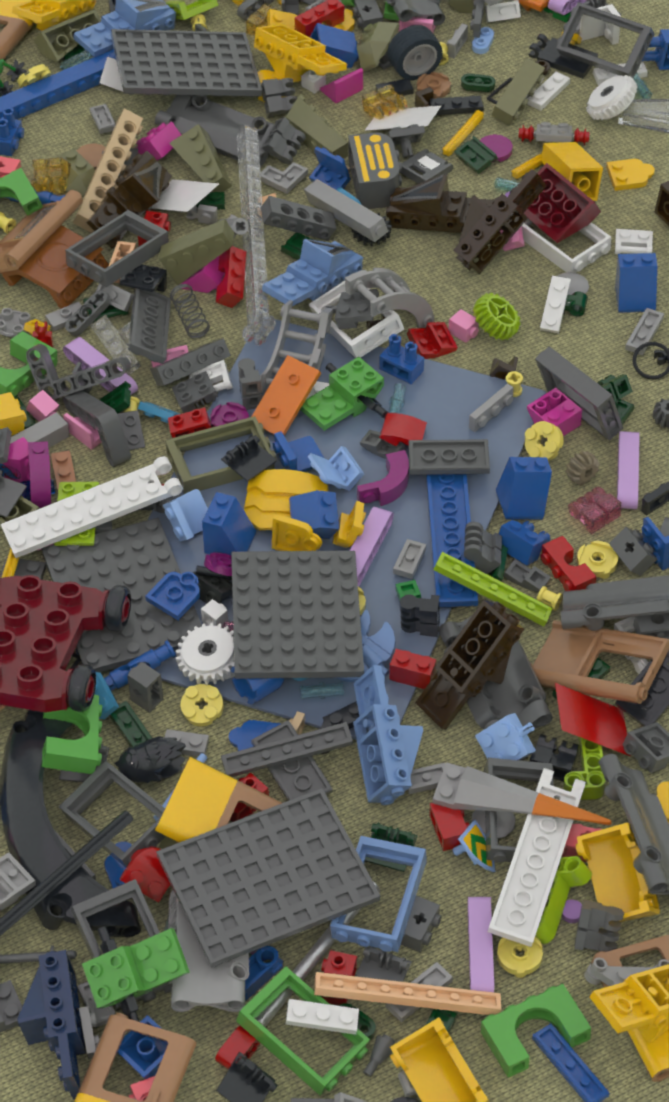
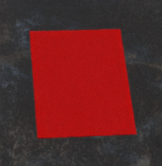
M555 683L561 729L563 731L631 757V755L625 752L622 745L627 736L624 712L620 708Z

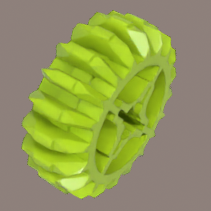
M486 293L482 295L472 309L474 312L473 316L476 318L475 322L479 323V327L484 332H487L490 337L494 336L496 340H508L518 332L521 325L519 321L521 318L517 315L518 311L514 309V306L509 301H506L504 297H500L498 294Z

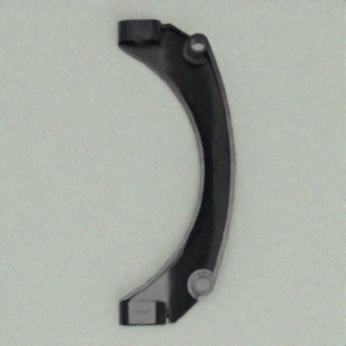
M29 710L26 713L25 721L14 722L10 730L4 750L0 782L2 823L9 852L36 881V886L27 891L26 895L71 857L54 832L45 807L43 795L45 768L42 767V749L47 736L62 738L76 725L67 721L43 718V712ZM79 867L33 908L42 925L48 930L58 929L63 920L77 925L71 912L72 906L109 891V889L98 883ZM128 900L86 918L92 931L107 926L110 937H133L141 932L136 906Z

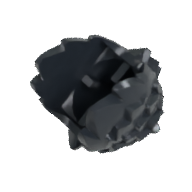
M154 737L131 748L128 747L121 753L115 765L119 772L133 782H160L182 770L180 766L184 763L185 758L181 756L182 752L180 751L186 745L177 741V738Z

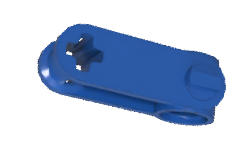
M267 945L258 949L249 958V977L245 980V1001L283 968V960L279 958L276 948ZM265 960H272L269 963L263 962Z

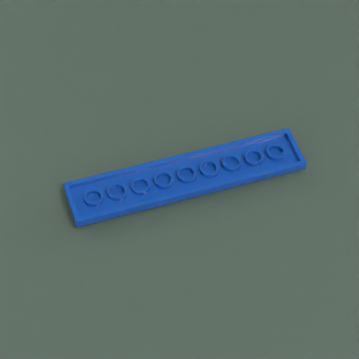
M467 474L426 475L433 568L442 552L475 568V562L469 561L464 557L465 526L471 522ZM434 571L435 593L440 595V607L478 606L477 592Z

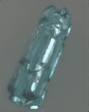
M88 50L81 52V55L79 53L69 58L68 61L61 62L60 68L65 70L83 61L91 59V54Z

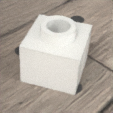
M308 70L301 76L302 87L314 94L320 90V87L326 85V75H317L314 71Z
M212 599L201 608L202 622L207 626H210L211 622H213L214 626L221 623L222 627L228 624V610L223 604H219Z

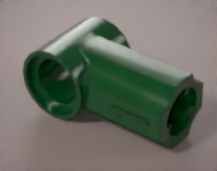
M580 291L568 295L564 310H568L573 316H582L585 313L588 296Z

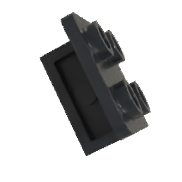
M141 264L121 277L120 285L149 292L155 290L165 292L167 289V270Z

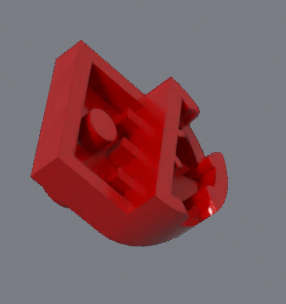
M154 846L141 850L138 849L132 854L130 863L119 879L124 883L136 879L141 892L159 903L170 886V882L157 857V851L161 849Z

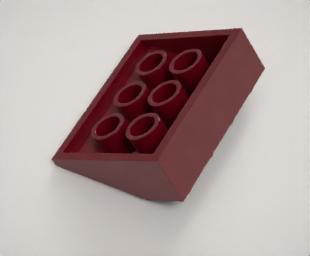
M548 163L537 172L547 187L524 212L533 224L556 243L588 226L601 213L592 199Z

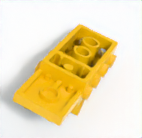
M29 0L13 6L12 13L18 15L19 18L33 20L37 24L36 29L43 31L94 9L96 0Z
M284 24L256 27L254 48L265 53L280 80L292 78L293 82L302 81L301 76L308 70L314 71L317 75L324 76L326 73H339V71L347 69V63L325 52L326 45Z
M669 964L632 974L622 983L594 990L589 998L617 1033L637 1028L648 1043H653L669 1029Z

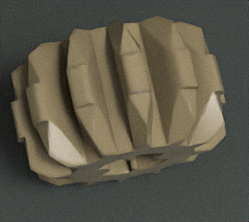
M582 450L579 454L575 453V456L570 458V463L566 465L567 469L565 472L574 483L584 485L587 481L590 482L592 477H596L595 473L599 471L600 463L592 453Z

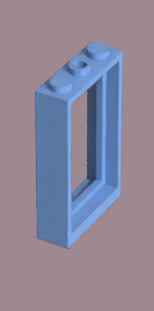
M360 836L356 851L363 864L366 857L413 866L391 935L343 925L347 915L345 914L332 919L330 925L331 936L340 942L348 941L363 947L372 946L386 952H398L427 863L426 849Z

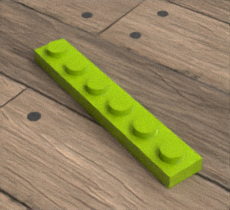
M444 552L439 556L433 569L495 602L501 603L506 608L543 627L553 608Z

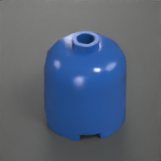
M233 666L231 668V672L235 674ZM233 678L232 682L240 697L246 696L248 699L247 703L253 705L278 690L283 685L284 678Z

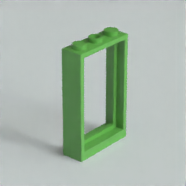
M285 966L239 1011L236 1022L321 1096L326 1090L331 1092L339 1082L337 1079L341 1075L346 1076L352 1070L356 1059L361 1061L369 1051L367 1046L370 1039L358 1028L356 1035L341 1033L354 1046L323 1077L318 1075L256 1020L287 988L292 990L303 1001L330 1005L321 996L314 995V990Z

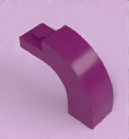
M48 441L28 442L30 502L37 505L39 509L51 504Z
M405 450L386 454L388 475L382 480L357 486L358 501L364 504L379 501L380 506L395 501L404 493L409 481V459Z

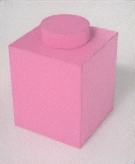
M462 309L449 319L450 333L465 343L471 338L476 337L479 328L478 323L475 322L476 318Z
M42 390L29 401L26 410L40 422L56 413L59 404Z

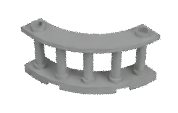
M373 268L372 271L361 270L345 277V291L349 295L358 291L370 301L372 317L389 310L401 309L409 311L414 315L417 328H425L428 322H435L430 304L420 295L410 292L404 279L394 271L386 268ZM368 288H379L385 295L377 298Z
M289 300L282 306V322L277 343L267 368L260 374L262 393L270 386L273 376L280 369L278 368L280 358H286L287 355L320 370L326 349V344H323L326 333L330 332L332 308L326 307L322 312L316 314L292 309V300ZM291 316L317 321V324H319L318 333L314 336L289 331ZM286 338L313 343L314 349L312 354L305 355L283 350Z

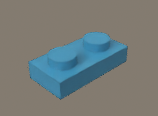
M140 402L138 406L139 410L144 411V415L153 418L156 415L161 417L160 421L169 423V417L180 415V413L150 402Z
M96 672L94 695H99V704L102 705V713L99 719H106L119 708V705L102 674Z

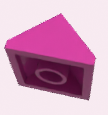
M360 68L320 87V90L336 104L363 90V70Z

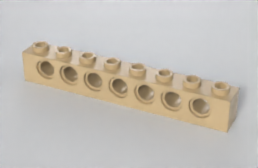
M125 108L123 109L73 224L91 233L94 231L86 222L101 205V201L106 196V191L115 185L114 182L119 174H123V170L126 168L124 162L128 161L132 154L129 150L130 148L133 149L137 142L135 136H139L143 128L140 125L143 120L142 117Z

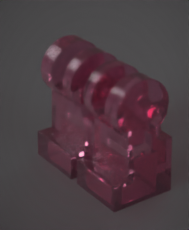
M599 486L592 489V492L584 494V497H579L577 502L573 501L568 504L570 514L575 519H579L586 526V530L590 534L604 527L605 523L609 524L621 516V502L610 493L606 494Z

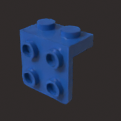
M316 146L314 152L319 164L309 176L310 181L314 182L318 179L335 190L339 187L344 189L351 180L345 160L339 155L331 154L325 148Z
M282 431L274 433L275 442L272 443L273 449L278 454L281 464L286 470L305 472L314 469L310 465L311 461L308 458L310 453L324 458L312 436L287 442Z
M646 517L643 519L642 540L654 549L653 554L657 558L654 563L661 570L669 568V535L664 537L651 519Z

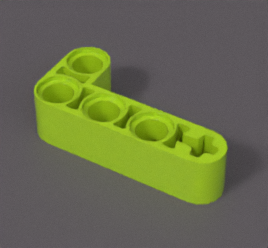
M578 737L582 771L567 773L564 777L563 790L571 792L573 787L571 785L574 784L576 778L586 782L580 800L599 799L604 795L606 781L599 765V760L603 757L602 745Z
M578 856L562 857L560 859L535 935L541 944L549 943L555 937L570 887L585 885L592 877L591 870Z

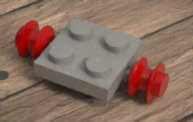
M541 122V124H537V131L535 132L532 125L529 128H525L523 124V128H519L518 138L522 139V142L524 139H528L529 143H531L533 137L536 138V141L571 142L574 138V142L577 144L583 142L585 146V142H589L590 132H586V128L584 131H580L577 128L572 133V126H569L567 123L551 125L549 122Z

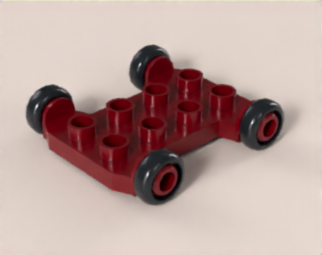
M34 575L0 578V705L45 713L59 710L67 711L68 707L76 712L88 710L92 704L96 689L95 669L87 664H80L75 669L70 668L67 671L65 669L84 630H103L106 626L111 631L119 632L125 628L131 611L130 590L126 586L116 585L111 590H104L102 592L96 588L81 586L76 582H53L41 580Z

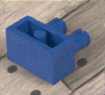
M661 29L659 35L653 37L648 47H656V49L646 51L642 62L655 61L659 70H669V29Z
M7 107L3 111L4 117L0 119V155L12 156L14 151L18 149L19 141L24 137L25 131L22 128L21 120L14 118L13 108Z
M392 334L389 336V346L379 356V369L412 385L424 371V357L417 354L416 343L413 346V342H407L404 348L401 346V336L397 337V334Z
M511 520L501 525L499 535L502 536V545L508 548L507 554L527 566L538 560L542 545L550 541V535L546 531H541L539 534L533 532L534 525L530 521H525L521 524Z

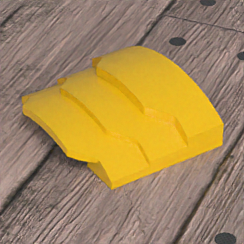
M286 469L264 470L248 481L244 511L254 528L259 531L272 530L275 514L291 518L290 497L316 490L329 491V484L327 485L322 482L319 476L306 472Z

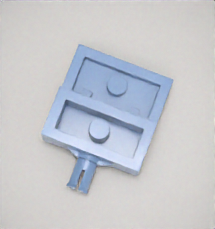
M516 713L505 716L475 735L487 759L499 758L521 761L536 751L527 735L535 730L534 727H531L533 724L529 722L522 726Z

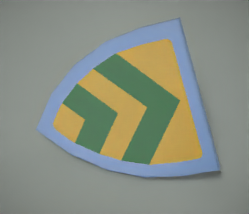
M475 819L458 838L461 844L453 848V853L458 856L466 852L474 865L478 864L488 871L495 872L494 861L486 860V836Z

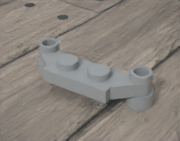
M598 957L588 966L584 977L590 984L597 985L602 981L608 986L622 983L632 974L667 965L669 961L662 959L654 967L608 966L603 958Z

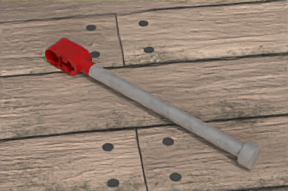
M373 882L374 885L376 886L378 892L380 893L379 887L377 886V884H376L375 882ZM360 909L348 913L343 925H348ZM330 926L292 971L301 980L306 978L336 939L331 936ZM287 988L256 1020L266 1027L293 994V991ZM239 1026L219 1049L215 1061L229 1069L238 1052H241L250 1059L258 1049L260 1042L242 1026Z

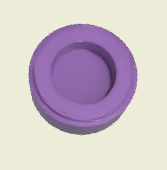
M567 900L561 916L563 920L568 923L579 922L582 904L577 900Z

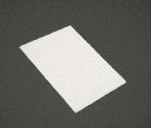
M441 106L379 110L365 130L391 129L394 127L406 128L414 124L428 126Z
M172 179L169 182V186L164 191H161L160 200L152 205V208L188 212L219 184Z

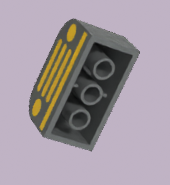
M382 133L348 135V162L356 198L367 209L390 206L391 194H394L396 187L402 186V178L399 175L402 172V164L398 162L399 151L395 150L393 140Z

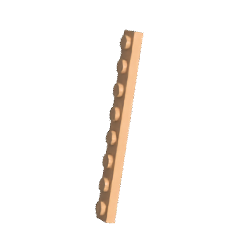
M316 972L314 995L484 1015H496L502 1010L500 993Z

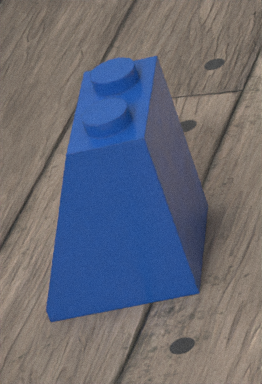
M319 23L316 24L310 38L326 45V53L347 63V68H352L355 61L359 59L354 33Z
M656 253L618 254L615 279L618 313L645 312L646 308L656 311L658 269Z
M509 457L496 487V493L505 519L543 520L552 475L547 457Z
M216 492L202 520L204 553L211 554L217 552L232 555V552H247L256 535V529L235 496Z

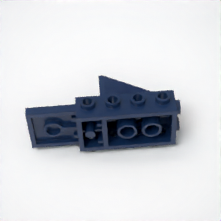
M66 950L50 951L44 955H39V967L18 1016V1024L28 1045L49 1041L51 1052L55 1051L57 1059L61 1061V1066L58 1067L60 1081H63L65 1092L69 1091L74 1100L81 1086L77 1055L86 1054L79 1011L80 1003L76 973Z

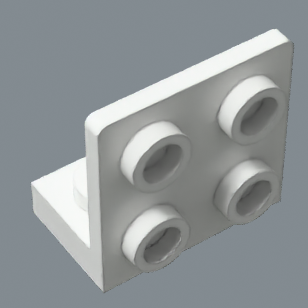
M612 4L597 8L620 16ZM583 14L580 21L581 41L605 35L612 45L619 43V26Z

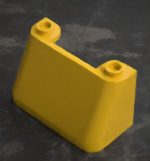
M628 822L577 837L576 851L579 857L582 856L583 859L587 860L588 867L592 872L591 879L598 903H602L603 906H613L623 910L624 916L619 922L649 917L660 913L657 895L649 892L643 874L634 868L633 862L641 852Z
M440 1018L435 1019L390 1047L393 1052L390 1055L391 1060L396 1068L402 1067L422 1102H489Z

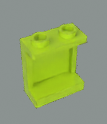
M198 0L188 5L184 1H169L166 4L176 12L175 20H185L218 6V0Z

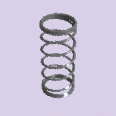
M180 284L173 288L170 292V298L175 305V309L181 318L188 336L191 338L204 336L209 331L210 325L205 320L206 316L202 313V308L199 307V302L196 300L192 287L188 284ZM185 287L191 289V293H185L177 300H174V295L179 289ZM190 294L186 299L178 301L182 296ZM188 301H193L191 304L183 306ZM195 301L197 302V306L188 308L184 313L180 312L182 307H188ZM196 307L192 312L186 313L189 309ZM198 308L201 310V313H195L190 316L200 314L194 319H190V317L188 319L183 318L184 314L193 313ZM201 315L204 316V319H197ZM202 321L199 325L192 326L194 323ZM204 322L207 323L206 329L202 332H189V328L198 327Z

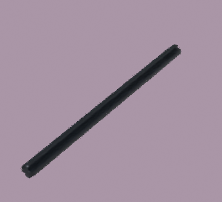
M126 810L123 811L0 918V936L133 821L132 815Z

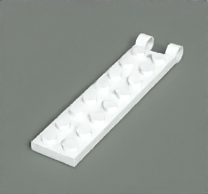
M163 456L157 458L149 466L2 523L1 527L15 558H18L171 496H177L182 492L183 487L177 478H171L165 482L164 486L161 485L157 476L167 474L172 469L168 458Z
M544 768L536 792L551 798L557 797L560 799L559 801L578 807L586 782L575 778L572 790L569 792L550 785L554 771ZM533 814L527 815L488 928L489 933L532 947L573 819Z

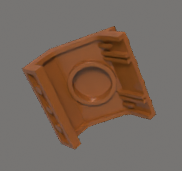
M62 225L19 269L1 273L9 286L15 285L22 277H25L46 289L60 309L69 306L94 281L67 266L65 250L82 240L83 237ZM101 247L85 256L86 259L104 269L109 265L101 253L103 250Z

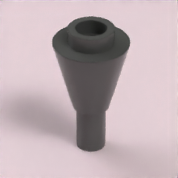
M385 1034L383 1036L377 1035L370 1061L363 1071L366 1076L371 1077L377 1066L393 1053L390 1047L394 1045L395 1041L390 1036Z

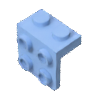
M341 446L329 460L312 453L308 455L311 461L310 465L320 474L319 478L327 485L332 484L338 489L343 488L350 491L364 476V472L346 447Z
M194 489L163 504L165 514L170 520L174 534L179 541L188 540L194 537V534L203 531L202 520L208 508L198 489Z

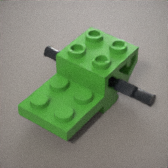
M359 356L339 369L332 363H328L326 370L331 373L329 374V386L306 399L300 409L324 431L349 415L353 417L358 416L367 407L378 413L382 418H385L388 411L381 407L382 405L375 399L384 386V377Z
M107 926L101 927L97 931L102 941L100 947L103 955L82 964L97 1008H105L120 1003L124 1015L140 1022L137 1015L139 1008L135 998L190 973L174 928H170L132 946L117 948L115 940L110 938Z

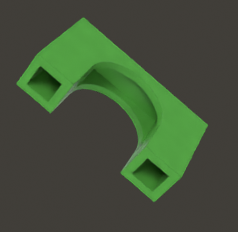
M22 168L0 178V198L10 197L16 199L27 216L43 208L38 195Z
M24 331L10 340V355L27 365L19 369L0 367V394L11 392L13 397H15L35 381L26 359L28 349L37 344L46 346L54 367H56L58 362L57 350ZM35 350V356L40 358V353ZM41 369L43 375L47 373L45 369Z
M94 695L91 706L84 712L73 711L70 707H68L67 711L43 712V718L73 723L82 730L85 736L76 740L47 736L42 749V767L92 774L95 772L96 766H100L102 753H98V750H100L102 744V737H99L102 721L99 720V717H101L102 705L99 704V695Z
M564 984L557 987L551 986L544 993L537 996L532 995L525 999L524 1002L518 1005H510L504 1011L496 1015H488L481 1021V1034L508 1078L529 1068L530 1056L516 1035L517 1028L525 1021L542 1019L550 1022L572 1048L590 1040L592 1028Z

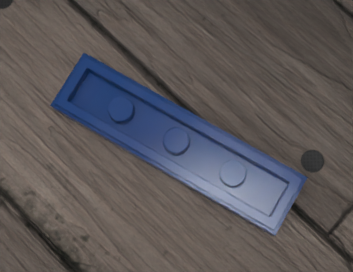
M551 1023L532 1035V1040L584 1102H602L609 1097L610 1092Z

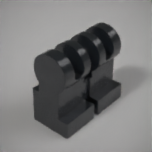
M414 595L403 596L400 599L402 630L407 633L417 631L423 636L438 637L440 595H431V599L417 598Z
M541 734L535 748L536 751L530 757V762L553 764V779L564 782L565 775L573 772L580 745L573 743L571 748H567L568 741L563 740L558 749L559 754H554L557 750V738L553 737L551 742L547 743V735Z

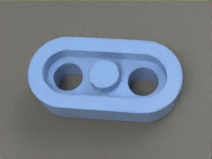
M488 27L481 28L480 38L474 37L473 52L477 54L488 52L494 40V31Z

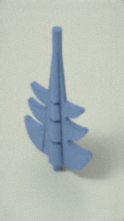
M364 610L360 617L364 673L373 665H381L382 673L386 677L389 674V670L385 667V664L392 657L395 650L394 631L388 622H384L382 628L376 634L368 637L367 634L370 630L371 621L368 610ZM338 677L337 679L355 682L360 677Z

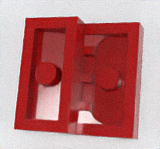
M428 322L426 328L408 329L407 336L410 342H413V346L415 343L417 344V354L424 357V359L444 356L458 349L445 322Z
M387 413L379 438L396 447L399 442L409 446V440L423 439L427 422L405 414Z

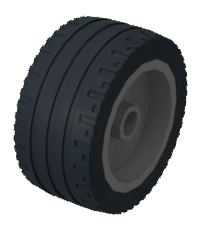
M413 25L399 31L391 40L387 51L390 63L402 78H409L412 81L417 80L423 74H431L438 67L443 55L438 39L427 27L421 25Z

